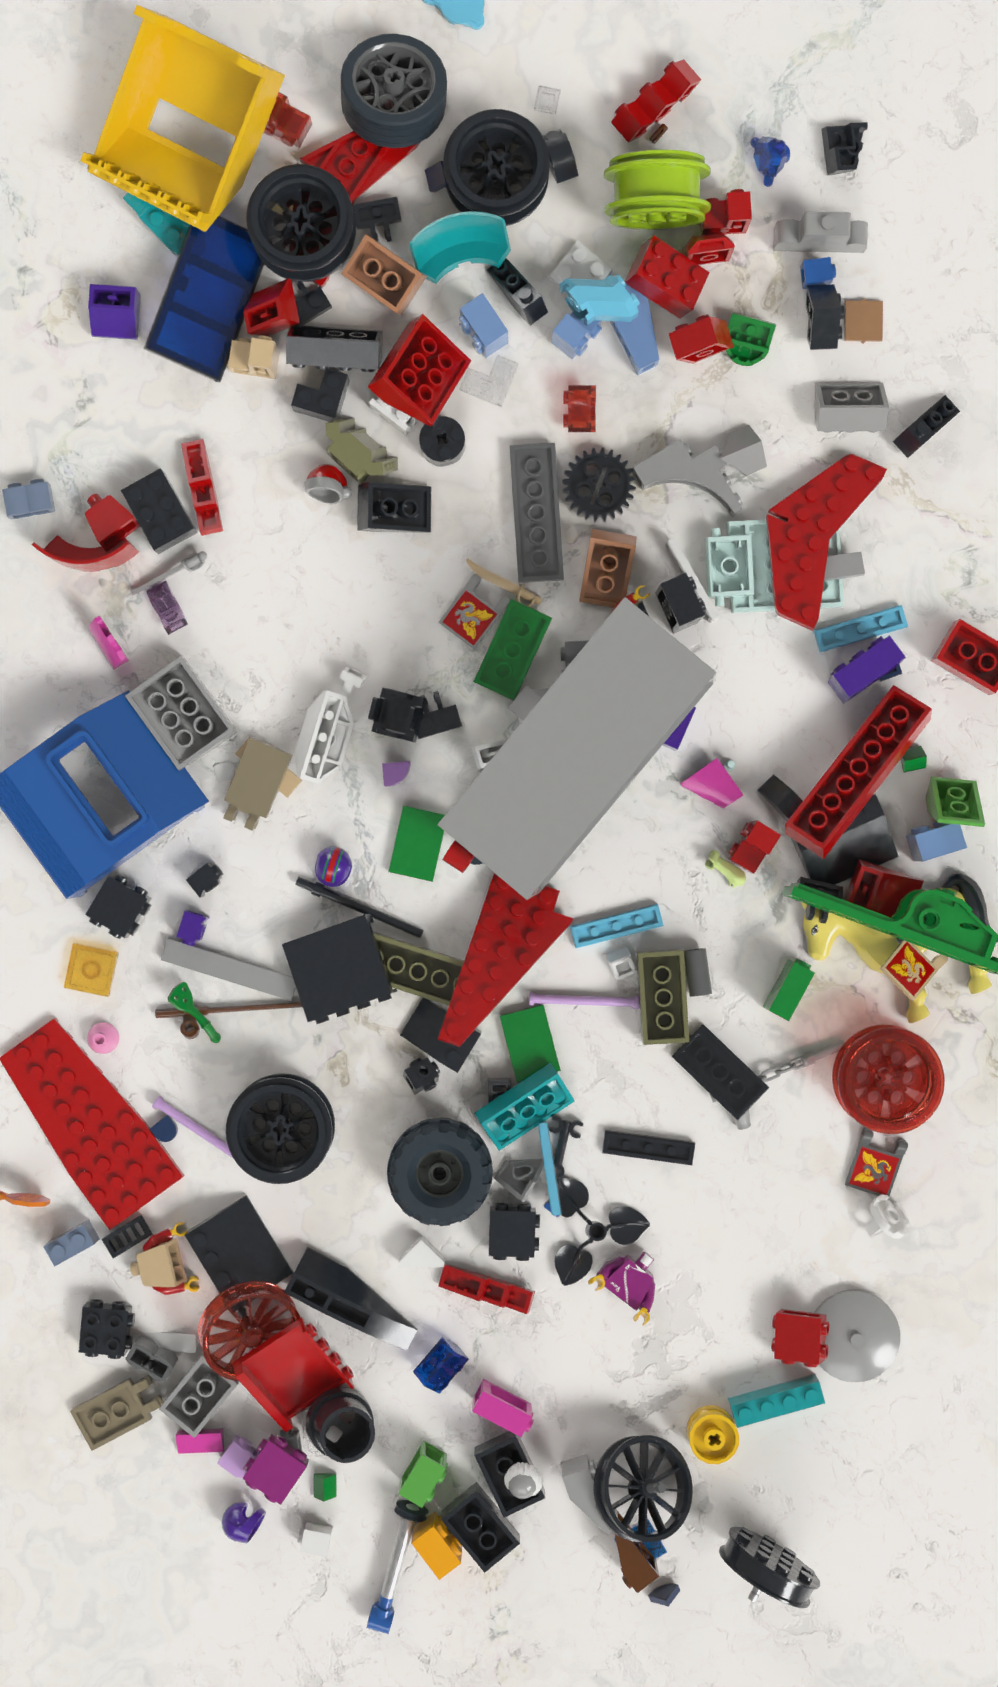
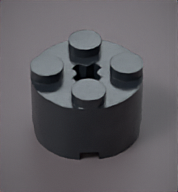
M439 415L432 426L424 424L419 435L421 452L429 463L438 467H445L458 462L465 451V434L461 425L453 418ZM446 438L447 444L442 443L439 445L438 439Z

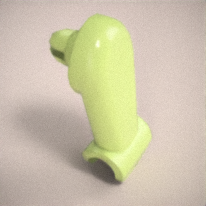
M717 850L710 852L709 859L705 862V867L710 870L717 869L725 875L729 881V887L733 884L732 888H735L737 885L741 886L746 882V875L740 868L721 858Z

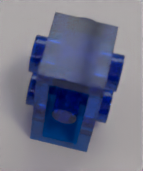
M442 1337L413 1370V1373L424 1387L440 1394L454 1376L463 1369L469 1358L457 1344Z

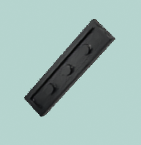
M605 1130L602 1153L692 1165L695 1142Z

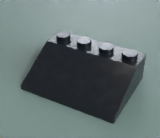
M873 794L824 859L791 838L808 878L834 885L852 878L859 859L881 865L899 857L885 814L876 794Z
M247 1195L192 1227L185 1234L186 1239L231 1313L249 1304L293 1274V1270Z

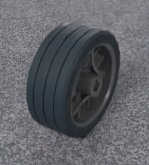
M381 34L359 43L348 54L341 71V105L346 122L356 134L377 146L404 148L422 142L430 137L439 127L444 118L446 108L447 75L442 60L431 47L411 36ZM370 93L372 94V96H362Z

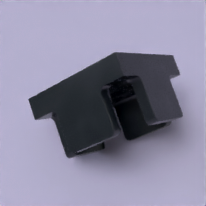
M382 687L380 698L373 697L368 719L374 721L371 732L416 743L427 699Z

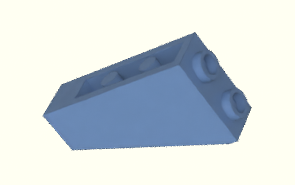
M626 284L625 289L628 293H633L640 302V305L637 306L638 316L631 322L610 321L637 375H640L657 366L660 359L648 298Z

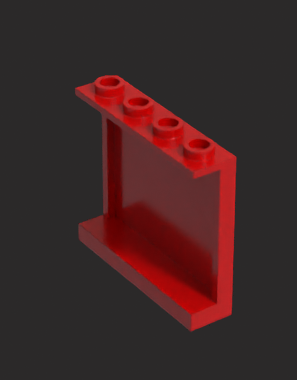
M302 1317L233 1362L236 1378L285 1432L293 1428L291 1418L311 1406L314 1400L322 1393L338 1388L344 1383H347L351 1389L354 1388L352 1381L354 1374L350 1367L342 1364L336 1351L332 1352L324 1337L320 1338L314 1325L311 1322L308 1324Z

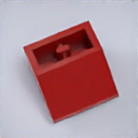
M287 278L253 293L243 311L247 334L268 337L300 323L292 280Z

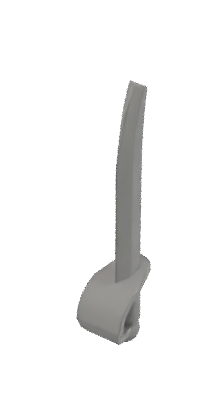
M201 551L190 558H185L181 561L182 564L130 591L132 596L184 568L190 572L201 568L205 563L204 560L207 558V553Z

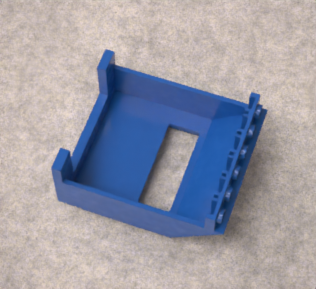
M129 690L80 715L0 773L1 810L66 899L82 897L91 886L188 816L204 809V805L209 802L186 768L180 771L176 768L125 697V695L130 693ZM84 742L138 815L135 821L115 835H112L60 763V759Z

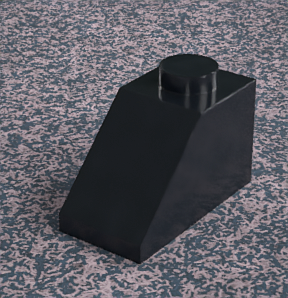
M774 774L757 790L786 821L790 819L803 802L789 786Z

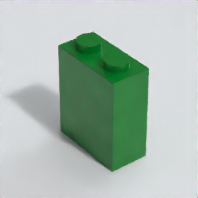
M797 958L794 961L788 959L763 1008L790 1021L815 972L810 970L811 965Z

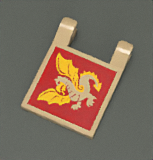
M902 940L880 967V970L911 1001H914L937 971L948 961V957L940 954L930 961L914 944Z

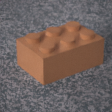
M365 234L341 273L399 315H403L427 277L367 234Z

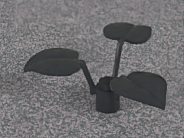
M558 1177L557 1184L562 1211L561 1216L568 1218L577 1212L587 1223L585 1232L589 1237L578 1248L572 1244L564 1245L555 1255L556 1271L562 1285L567 1286L581 1280L591 1269L592 1255L582 1250L585 1246L593 1243V1240H603L609 1229L610 1236L616 1243L621 1245L631 1244L650 1226V1223L640 1212L626 1206L616 1207L611 1210L608 1216L610 1224L606 1226L598 1221H591L580 1210V1208L587 1205L589 1200V1192L586 1186L575 1179Z

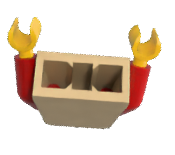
M178 1222L174 1229H166L152 1235L143 1245V1251L137 1254V1262H133L130 1266V1272L133 1276L141 1275L144 1286H150L164 1295L184 1292L185 1289L196 1292L200 1288V1286L193 1287L190 1285L192 1281L199 1280L198 1276H190L187 1280L177 1238L173 1239L175 1235L184 1236L187 1231L178 1233L176 1230L177 1226L184 1224V1222Z

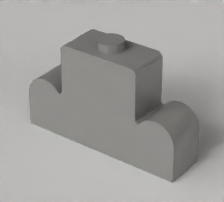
M804 212L800 221L783 219L776 222L773 251L864 253L868 242V223L859 220L851 221V213Z

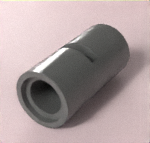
M706 948L685 950L684 960L689 996L712 994Z

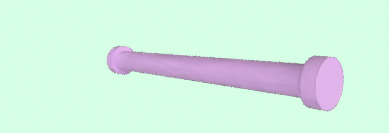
M530 992L529 1005L534 1006V1003L624 1006L639 1009V996H634V998L544 995Z
M161 1096L154 1102L152 1108L155 1110L157 1108L232 1157L226 1142L164 1102Z

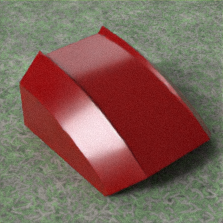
M722 232L700 236L692 235L683 246L682 254L698 265L728 262L734 251L735 244Z

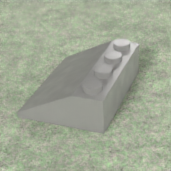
M182 656L125 695L179 771L238 732L187 660Z

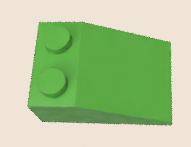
M931 776L925 800L928 813L938 823L985 826L977 781Z

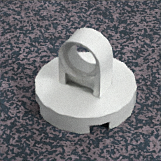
M881 1194L871 1202L870 1209L874 1219L864 1227L870 1238L884 1231L892 1238L900 1239L910 1231V1228L906 1226L910 1222L905 1211L898 1202L892 1203L887 1200L889 1198L887 1195Z

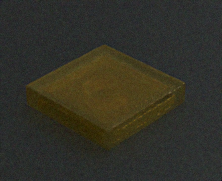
M73 943L64 988L109 997L119 952Z

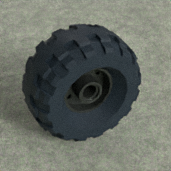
M429 1118L411 1126L396 1141L388 1160L387 1179L394 1201L405 1214L426 1225L450 1226V1224L462 1222L469 1218L484 1203L492 1184V1159L484 1140L468 1125L451 1118ZM442 1167L446 1172L439 1174L435 1171V1168Z

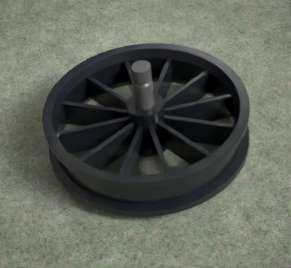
M641 1435L622 1438L613 1443L604 1452L595 1471L593 1491L597 1510L606 1526L613 1533L628 1541L657 1542L673 1535L686 1520L692 1503L693 1484L689 1467L682 1454L674 1445L657 1436ZM640 1443L639 1467L630 1449V1446ZM649 1445L657 1448L658 1452L648 1469ZM622 1452L633 1476L615 1462ZM665 1456L672 1468L654 1478ZM612 1468L629 1481L628 1486L609 1484ZM674 1473L677 1489H667L664 1483L658 1482ZM609 1487L628 1489L629 1494L611 1505ZM665 1491L677 1492L675 1507L673 1508L657 1493H664ZM633 1499L621 1522L614 1510ZM654 1501L671 1514L665 1524H663ZM647 1508L657 1529L647 1534ZM637 1509L638 1533L628 1528Z

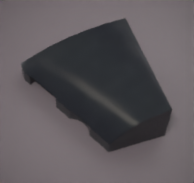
M868 122L849 123L845 126H826L821 129L827 175L842 174L857 169L859 162L858 154L863 147L861 139L863 132L868 128Z

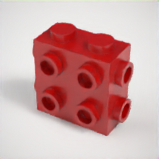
M781 1309L776 1312L772 1321V1327L775 1329V1338L772 1339L771 1344L774 1359H779L784 1364L801 1362L804 1363L805 1367H817V1365L824 1362L829 1352V1347L825 1344L830 1328L829 1322L826 1321L827 1315Z

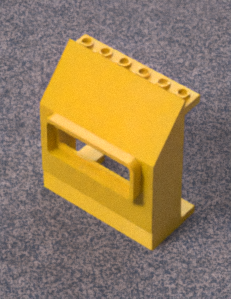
M136 5L133 14L143 18L96 150L94 154L83 152L80 161L87 164L88 172L206 232L242 188L285 75L166 15ZM159 99L235 136L234 144L224 167L149 129Z

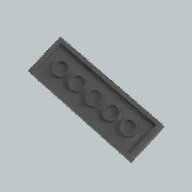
M555 443L511 445L510 462L518 583L564 580Z

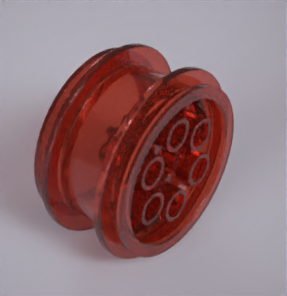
M882 1024L864 1028L847 1039L836 1055L832 1069V1084L835 1096L841 1107L859 1124L869 1130L882 1134H900L918 1128L934 1114L943 1096L945 1076L938 1054L925 1039L905 1028ZM889 1043L888 1050L884 1055L882 1044ZM876 1051L878 1059L870 1063L868 1056L871 1052ZM899 1051L901 1058L898 1062L893 1063L891 1056L894 1052ZM914 1056L919 1062L909 1067L905 1066ZM860 1058L867 1064L865 1068L857 1065ZM865 1071L867 1074L865 1081L858 1082L857 1074ZM910 1071L912 1073V1079L909 1082L904 1083V1074L905 1072ZM887 1074L893 1076L890 1079V1084L883 1082L886 1080L885 1075ZM865 1087L863 1093L857 1097L855 1090ZM908 1088L919 1091L915 1099L905 1093ZM877 1091L878 1098L874 1102H869V1093ZM899 1091L901 1094L900 1099L897 1102H892V1093ZM883 1100L888 1103L889 1114H881Z

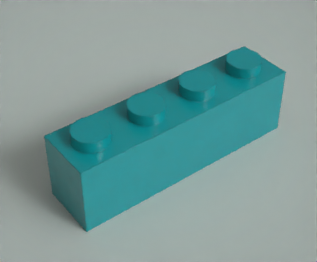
M815 1374L728 1398L737 1428L825 1404L821 1385Z

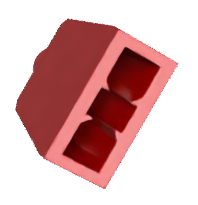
M93 494L87 499V503L91 508L85 512V517L96 540L105 551H108L140 527L135 517L111 495H107L102 499L99 494Z

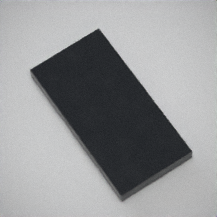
M704 1024L689 1038V1042L684 1043L672 1055L738 1121L770 1088Z

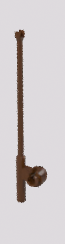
M301 1002L212 1008L201 1006L196 1008L202 1015H208L209 1013L300 1008L302 1004ZM176 1008L155 1010L156 1018L183 1017L180 1031L185 1038L194 1039L199 1035L200 1028L197 1020L188 1012ZM190 1027L195 1028V1029H192L191 1031H187Z

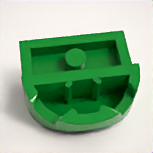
M732 312L728 329L734 347L726 350L730 359L741 366H752L764 359L769 352L776 324Z

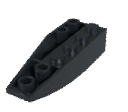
M310 1247L306 1248L284 1291L285 1294L348 1326L405 1350H408L418 1331L413 1324L347 1266Z

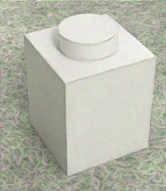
M306 1521L305 1528L299 1530L297 1543H301L300 1552L327 1557L333 1527Z

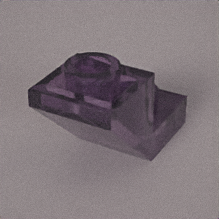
M167 581L156 584L146 591L168 635L188 625L184 612Z

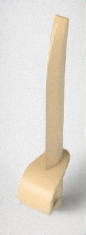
M466 559L469 567L478 576L516 594V601L521 603L520 597L531 602V604L526 605L528 607H531L534 603L536 605L541 604L542 598L524 589V583L522 586H519L480 567L470 559Z

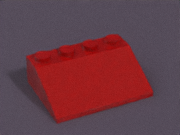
M421 314L406 325L371 380L368 388L384 403L428 426H432L471 363V360L424 314Z

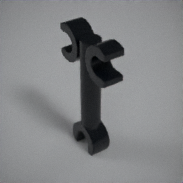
M553 1115L552 1120L558 1121L559 1126L557 1128L549 1127V1131L552 1133L560 1132L554 1165L560 1169L559 1177H563L565 1170L562 1163L569 1133L573 1138H580L581 1134L575 1133L573 1128L576 1125L583 1126V1122L579 1120H574L573 1122L562 1120L560 1116Z

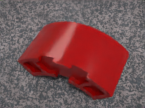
M58 535L45 548H42L35 542L31 544L55 562L67 568L85 572H98L118 567L139 553L126 538L122 539L108 551H105L102 546L96 548L78 547L66 542Z

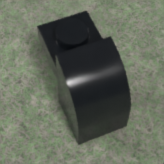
M561 129L543 135L549 151L550 171L557 184L579 176L574 154L566 133H562Z

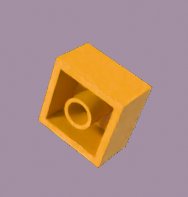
M435 1511L427 1516L426 1521L414 1526L411 1544L439 1580L461 1564L462 1545L441 1521V1516H438Z

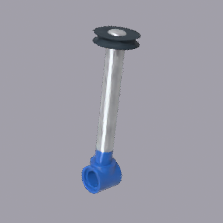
M398 1500L396 1502L398 1507H395L394 1511L402 1517L379 1601L372 1605L366 1627L367 1629L389 1634L393 1621L394 1607L392 1602L415 1522L426 1521V1514L429 1513L425 1506L421 1508L409 1500Z

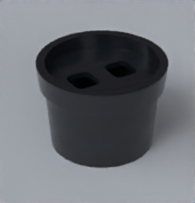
M349 1388L330 1389L319 1395L307 1412L305 1426L310 1442L317 1450L332 1460L340 1463L355 1462L364 1457L371 1449L375 1439L374 1418L369 1403L357 1391ZM351 1410L356 1412V1416L350 1423L345 1422L339 1417L343 1412H351ZM331 1426H335L342 1431V1435L337 1442H333L326 1437V1433Z

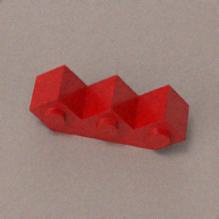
M684 59L678 62H670L665 67V74L660 80L653 83L647 82L639 90L640 95L634 102L629 104L623 103L615 110L616 116L612 119L611 123L628 143L647 132L646 128L654 121L658 123L671 111L674 104L678 101L681 103L700 83L701 78Z

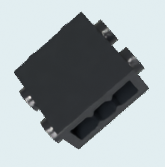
M116 874V876L108 875L85 914L90 917V923L100 928L102 925L110 929L108 933L118 939H121V937L127 938L130 935L134 936L140 926L137 922L142 915L146 916L152 906L149 904L152 898L147 896L148 891L136 885L134 888L127 884L129 880L120 874Z
M495 1203V1206H490L488 1256H493L494 1260H506L507 1257H516L518 1261H528L529 1258H534V1252L539 1251V1237H535V1228H540V1214H536V1208H531V1204H518V1207H508L507 1203Z
M91 1299L90 1302H86L82 1307L78 1353H85V1356L97 1357L99 1354L108 1355L110 1359L124 1357L133 1345L130 1327L134 1326L135 1313H132V1306L126 1305V1302L114 1301L112 1304L103 1303L104 1301L100 1299Z

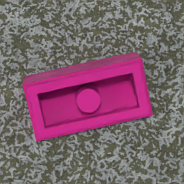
M223 1428L202 1429L195 1438L185 1430H178L176 1433L178 1454L224 1452Z

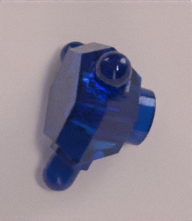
M762 136L760 139L753 137L750 144L755 149L753 157L757 169L764 176L763 184L766 187H770L773 184L774 177L784 168L785 163L789 161L790 149L783 140H778L774 137Z

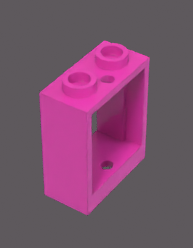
M485 1379L482 1380L473 1397L472 1412L522 1437L524 1431L529 1432L534 1422V1419H532L531 1403Z

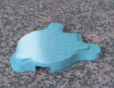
M423 0L425 4L437 7L443 17L453 25L455 23L465 24L466 27H471L475 30L481 29L484 25V0Z

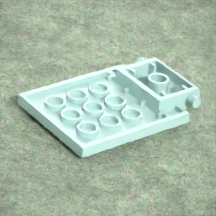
M766 520L729 521L726 523L727 536L720 535V528H712L711 537L705 538L708 597L715 599V607L724 606V598H731V614L775 611ZM840 528L830 539L828 556L841 554ZM842 579L824 581L820 609L844 607Z

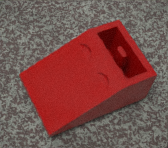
M859 859L844 900L892 917L901 899L910 891L921 889L924 880Z

